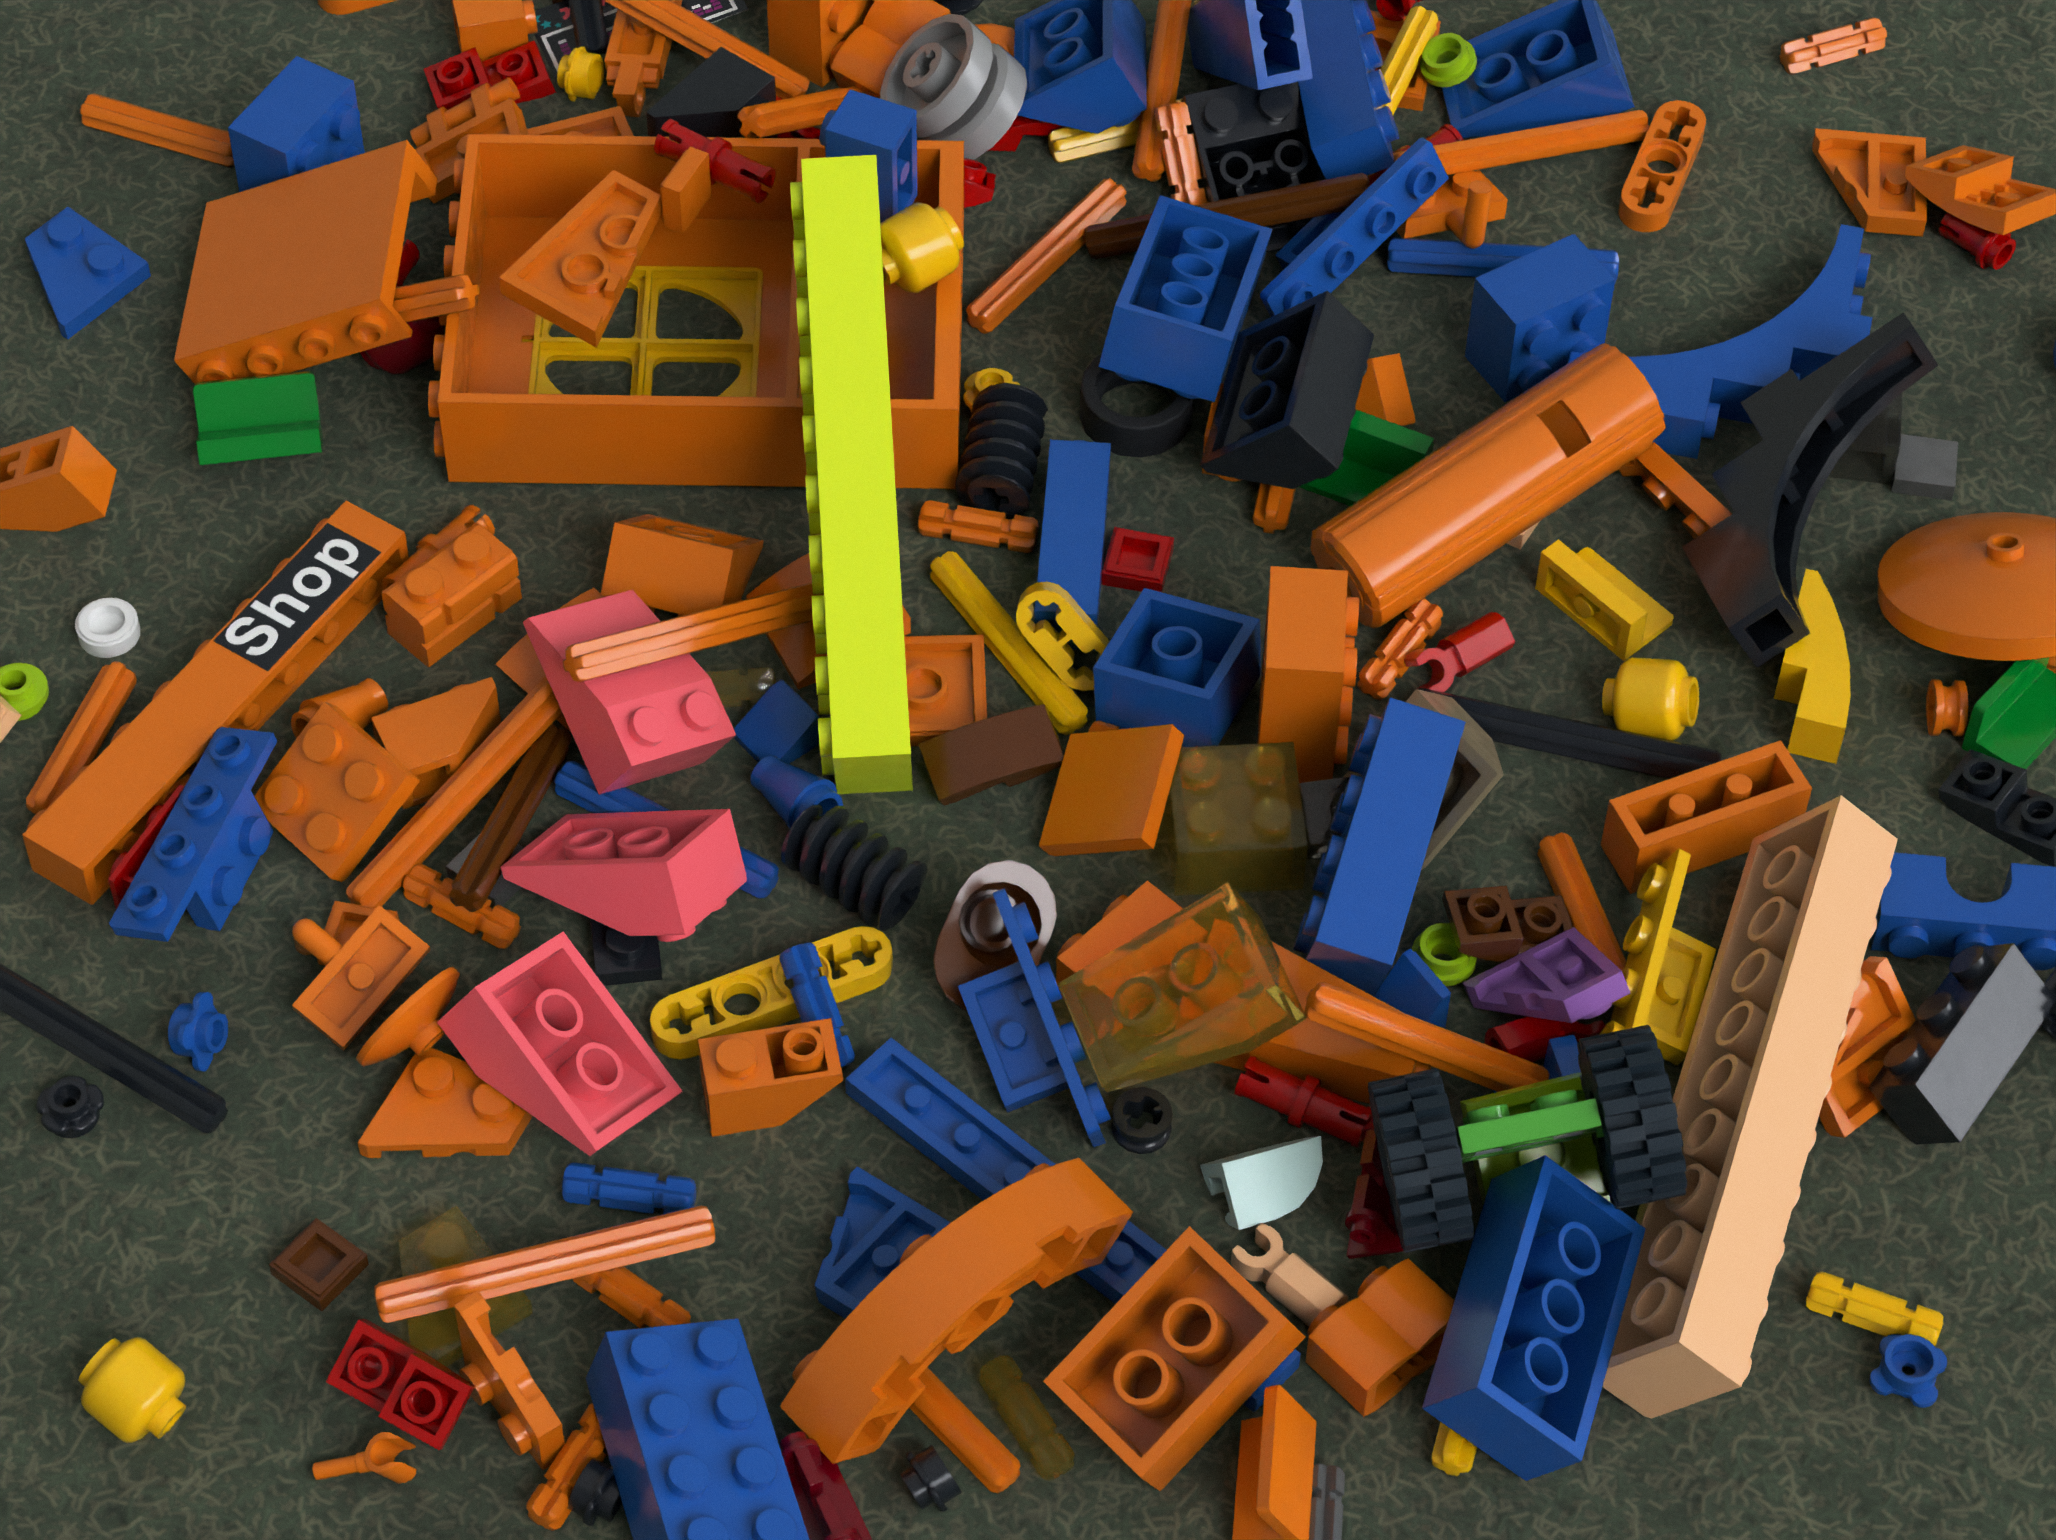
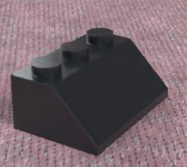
M1328 291L1239 332L1200 466L1211 474L1288 489H1295L1317 478H1326L1338 470L1343 460V450L1349 427L1356 412L1355 405L1362 379L1367 371V361L1374 334Z

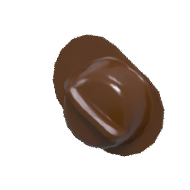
M1011 860L988 863L970 874L952 903L937 938L933 963L936 980L946 998L962 1010L967 1011L958 988L959 985L1019 962L992 894L993 892L1005 888L1012 906L1025 902L1039 939L1029 942L1027 945L1036 966L1041 960L1052 936L1057 917L1055 895L1045 877L1029 865Z

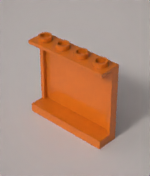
M409 141L397 142L206 203L174 357L175 363L194 384L291 373L412 336V329L395 310L393 302L410 203L434 196L438 178Z

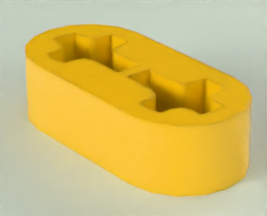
M1037 582L1027 587L1020 596L1016 610V622L1022 635L1069 687L1080 691L1094 690L1093 672L1086 666L1080 667L1077 670L1071 667L1074 663L1075 654L1067 642L1072 640L1085 654L1095 649L1099 652L1096 658L1097 662L1109 643L1108 638L1072 596L1060 585L1051 582ZM1038 600L1043 606H1048L1053 602L1058 605L1055 619L1057 624L1063 629L1060 633L1045 619L1037 624L1031 620L1034 613L1033 602Z

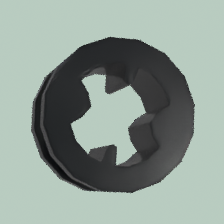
M1139 1087L1123 1092L1115 1100L1112 1110L1113 1121L1111 1127L1113 1137L1121 1147L1129 1152L1146 1154L1161 1149L1168 1142L1172 1131L1173 1113L1171 1104L1165 1095L1155 1089ZM1143 1112L1153 1115V1123L1146 1122L1141 1129L1131 1126V1118L1138 1119L1142 1116Z

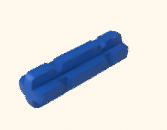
M811 942L801 943L784 950L780 954L779 960L786 979H792L795 986L790 990L802 1023L831 1018L841 1068L848 1066L855 1060V1053L848 1035L842 1036L839 1028L844 1026L826 975L820 977L818 969L822 967V963L815 945Z
M573 1162L568 1164L564 1171L562 1195L563 1199L569 1203L590 1205L592 1199L600 1200L599 1207L651 1214L654 1213L655 1207L663 1208V1214L694 1207L696 1184L693 1179L688 1177L668 1175L666 1181L658 1180V1173L604 1167L603 1173L595 1172V1165Z

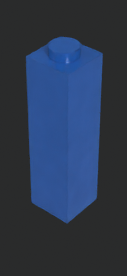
M1050 439L1037 582H1051L1060 585L1072 596L1098 627L1110 479L1111 443ZM1038 600L1035 601L1034 623L1037 624L1045 619L1060 633L1063 629L1057 624L1055 619L1058 605L1053 602L1048 606H1043ZM1072 640L1067 642L1073 650H1080Z

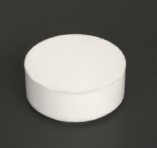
M101 598L90 602L81 609L75 621V629L80 646L87 653L96 657L111 658L122 655L132 649L140 637L141 630L136 610L131 604L118 598Z

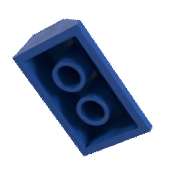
M1052 0L1015 19L1014 58L1025 68L1027 89L1018 116L1098 134L1112 126L1121 127L1129 124L1142 111L1147 109L1146 21L1132 0Z

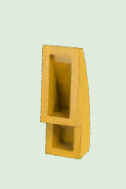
M1806 569L1798 602L1810 634L1785 650L1774 699L1798 704L1788 744V752L1837 764L1846 730L1851 697L1850 661L1844 630L1833 599L1819 572Z

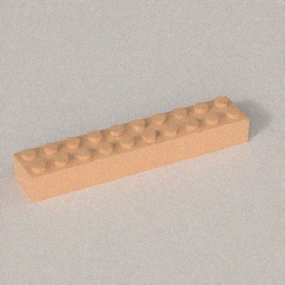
M1842 795L1752 840L1672 1099L1676 1105L1678 1129L1681 1132L1683 1141L1682 1153L1686 1162L1685 1175L1687 1179L1686 1195L1640 1204L1635 1219L1646 1230L1602 1387L1641 1415L1651 1419L1740 1388L1751 1369V1352L1759 1324L1768 1310L1767 1296L1776 1265L1784 1253L1785 1244L1783 1240L1792 1209L1800 1197V1180L1808 1153L1816 1141V1124L1823 1100L1832 1085V1077L1830 1075L1838 1047L1847 1032L1846 1019L1854 992L1862 979V963L1869 939L1877 927V919L1875 917L1883 889L1891 877L1892 870L1890 865L1898 840Z

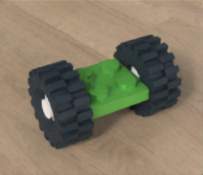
M1644 1025L1579 1039L1577 1045L1579 1051L1578 1064L1582 1073L1580 1079L1585 1094L1584 1101L1578 1102L1576 1090H1569L1535 1098L1536 1103L1530 1104L1531 1112L1510 1116L1507 1104L1485 1107L1467 1112V1117L1462 1118L1463 1126H1458L1456 1129L1451 1117L1450 1105L1444 1090V1084L1437 1068L1368 1082L1369 1102L1373 1115L1372 1120L1383 1168L1384 1181L1389 1195L1392 1215H1394L1395 1227L1404 1253L1474 1238L1471 1204L1468 1198L1467 1181L1462 1163L1592 1136L1593 1145L1596 1147L1597 1161L1600 1171L1603 1172L1606 1191L1609 1193L1610 1201L1615 1206V1209L1686 1195V1162L1682 1153L1683 1141L1681 1132L1678 1129L1676 1105L1672 1100L1671 1084L1668 1073H1665L1664 1059L1661 1050L1658 1049L1657 1039L1654 1032L1651 1031V1027Z

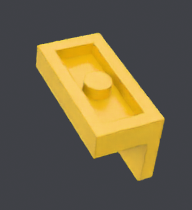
M1558 539L1541 551L1535 589L1623 661L1672 626L1673 614L1593 549L1585 547L1578 553H1575Z

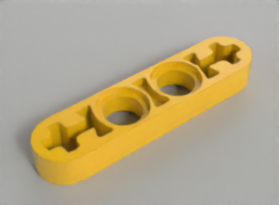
M854 927L812 942L822 963V967L818 969L820 977L826 975L836 1003L874 990L885 984L891 976L893 955L890 940L883 932L873 927ZM862 951L867 958L874 957V964L864 966L859 959L852 960V954ZM780 955L668 995L658 1001L652 1009L650 1016L653 1045L661 1054L669 1058L686 1059L699 1055L698 1039L772 1028L799 1018L800 1015L791 990L784 984L786 977L779 960ZM830 960L834 962V970H840V978L832 979ZM749 994L757 998L760 1005L754 1012L740 1016L728 1012L724 1008V1003L734 995ZM705 1006H712L716 1024H710L709 1014L705 1015L704 1013ZM681 1018L685 1025H691V1032L680 1035L675 1027L670 1028V1021Z

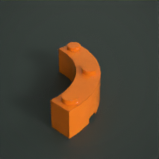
M1080 1158L1053 1166L1042 1163L1034 1167L1023 1179L980 1202L933 1237L926 1234L913 1241L903 1252L900 1258V1265L860 1302L820 1349L808 1354L797 1365L792 1375L795 1383L780 1407L809 1439L817 1441L821 1452L832 1464L875 1452L882 1446L907 1409L927 1387L918 1376L945 1349L950 1354L964 1350L986 1329L1007 1314L1014 1302L1010 1295L1031 1281L1035 1280L1044 1289L1071 1274L1101 1264L1132 1216L1133 1211Z

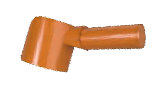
M380 1432L369 1441L365 1451L357 1452L356 1455L313 1463V1475L316 1480L357 1472L361 1474L373 1471L398 1484L406 1483L414 1478L416 1469L402 1462H394L400 1452L414 1449L416 1445L390 1432Z

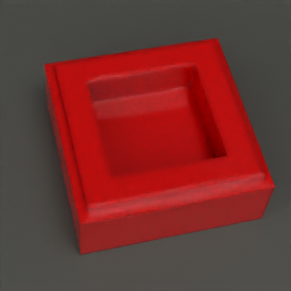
M1114 527L1102 570L1101 585L1140 592L1144 588L1162 592L1174 549V537Z

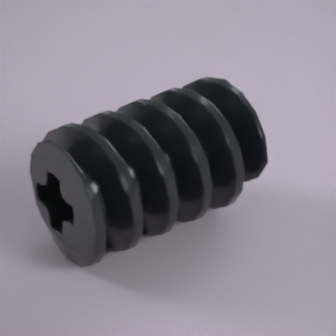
M1001 383L991 385L980 391L974 399L955 486L958 497L965 506L1006 513V519H1014V515L1023 516L1028 511L1030 504L1029 494L1033 490V476L1037 471V457L1040 455L1041 439L1045 432L1043 417L1048 411L1044 400L1034 391L1017 384Z
M813 805L807 808L796 819L785 837L781 848V861L790 870L800 871L801 876L809 884L819 885L823 893L829 898L839 899L841 905L849 912H859L860 918L867 925L878 926L883 931L893 928L903 919L918 898L928 870L926 864L922 861H914L904 869L908 857L906 850L902 847H894L886 853L887 837L882 833H875L867 838L869 827L862 819H856L847 825L849 813L843 806H835L824 815L821 805Z

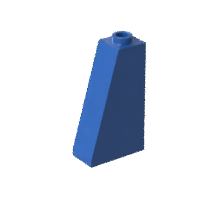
M1201 0L1190 8L1187 29L1195 69L1256 90L1313 78L1301 0Z

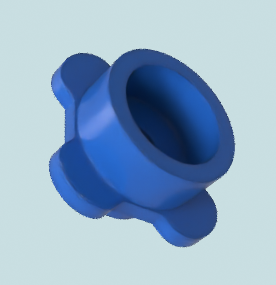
M199 992L195 995L193 1004L182 1003L174 1010L168 1026V1041L176 1055L192 1057V1065L196 1071H207L213 1060V1054L220 1052L227 1041L228 1020L225 1014L218 1013L214 1007L211 993Z
M1892 1334L1884 1337L1879 1345V1352L1882 1355L1880 1366L1872 1370L1869 1377L1872 1389L1883 1396L1893 1393L1909 1398L1916 1407L1925 1408L1933 1405L1938 1397V1390L1935 1387L1937 1375L1944 1372L1947 1366V1358L1944 1352L1921 1336ZM1906 1366L1911 1367L1915 1373L1913 1375H1906L1902 1368Z

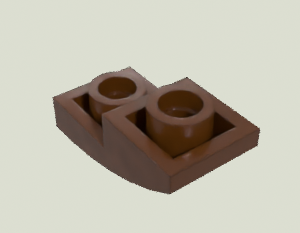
M1044 704L983 719L918 744L938 800L944 806L958 802L1002 782L1009 787L1021 784L1061 767L1064 757V751L1048 708Z
M1507 886L1449 890L1444 891L1442 896L1458 952L1476 958L1505 962L1573 928L1561 895L1511 900Z

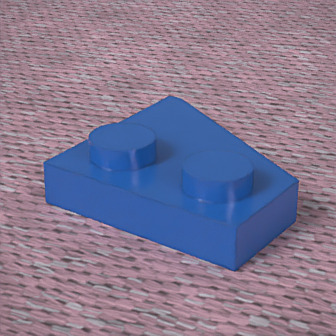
M66 207L25 238L29 257L35 271L38 273L47 301L52 307L60 333L67 340L151 276L149 264L146 260L69 207Z
M858 1166L850 1173L848 1180L850 1195L843 1217H836L830 1236L832 1249L829 1255L823 1259L815 1282L818 1302L845 1319L881 1281L900 1265V1258L903 1252L913 1241L926 1234L933 1237L951 1223Z

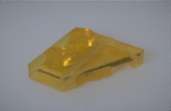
M457 1206L398 1240L402 1277L495 1255ZM523 1291L485 1300L491 1309L488 1311L491 1333L494 1337L533 1314L531 1301ZM454 1307L407 1318L409 1341L412 1346L446 1367L463 1357Z

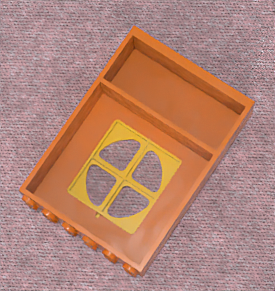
M467 134L465 158H455L454 191L455 194L461 195L460 201H450L449 234L450 237H456L455 245H445L444 278L466 274L469 276L472 284H478L480 294L475 296V307L473 309L439 316L440 326H446L445 335H435L433 346L435 371H441L440 381L430 380L428 388L429 416L440 418V421H435L434 453L435 457H445L448 482L806 487L805 475L807 473L802 416L804 415L800 384V343L797 326V285L794 268V227L790 182H802L801 159L826 157L825 146L820 144L819 139L720 137L731 142L733 151L764 166H770L775 169L776 178L772 189L761 184V189L768 192L769 195L762 203L758 204L751 201V198L717 182L711 186V197L683 234L664 228L661 213L626 288L634 289L638 293L635 333L631 338H601L596 348L578 337H551L549 331L553 323L503 296L500 291L499 277L612 170L661 195L660 184L677 162L655 154L654 143L656 137ZM707 137V138L713 140V139H715V138H717V137ZM917 140L918 195L913 203L928 204L933 209L938 206L944 208L957 224L963 240L964 141ZM963 249L959 251L960 262L958 267L951 274L921 292H906L895 282L889 286L884 283L896 488L955 489L956 477L959 472ZM666 289H679L697 294L716 303L737 321L743 332L742 337L739 340L658 338L656 333L660 294ZM553 361L627 362L632 366L630 395L563 394L550 381L545 369ZM663 362L733 363L740 367L739 376L718 396H652L654 368Z

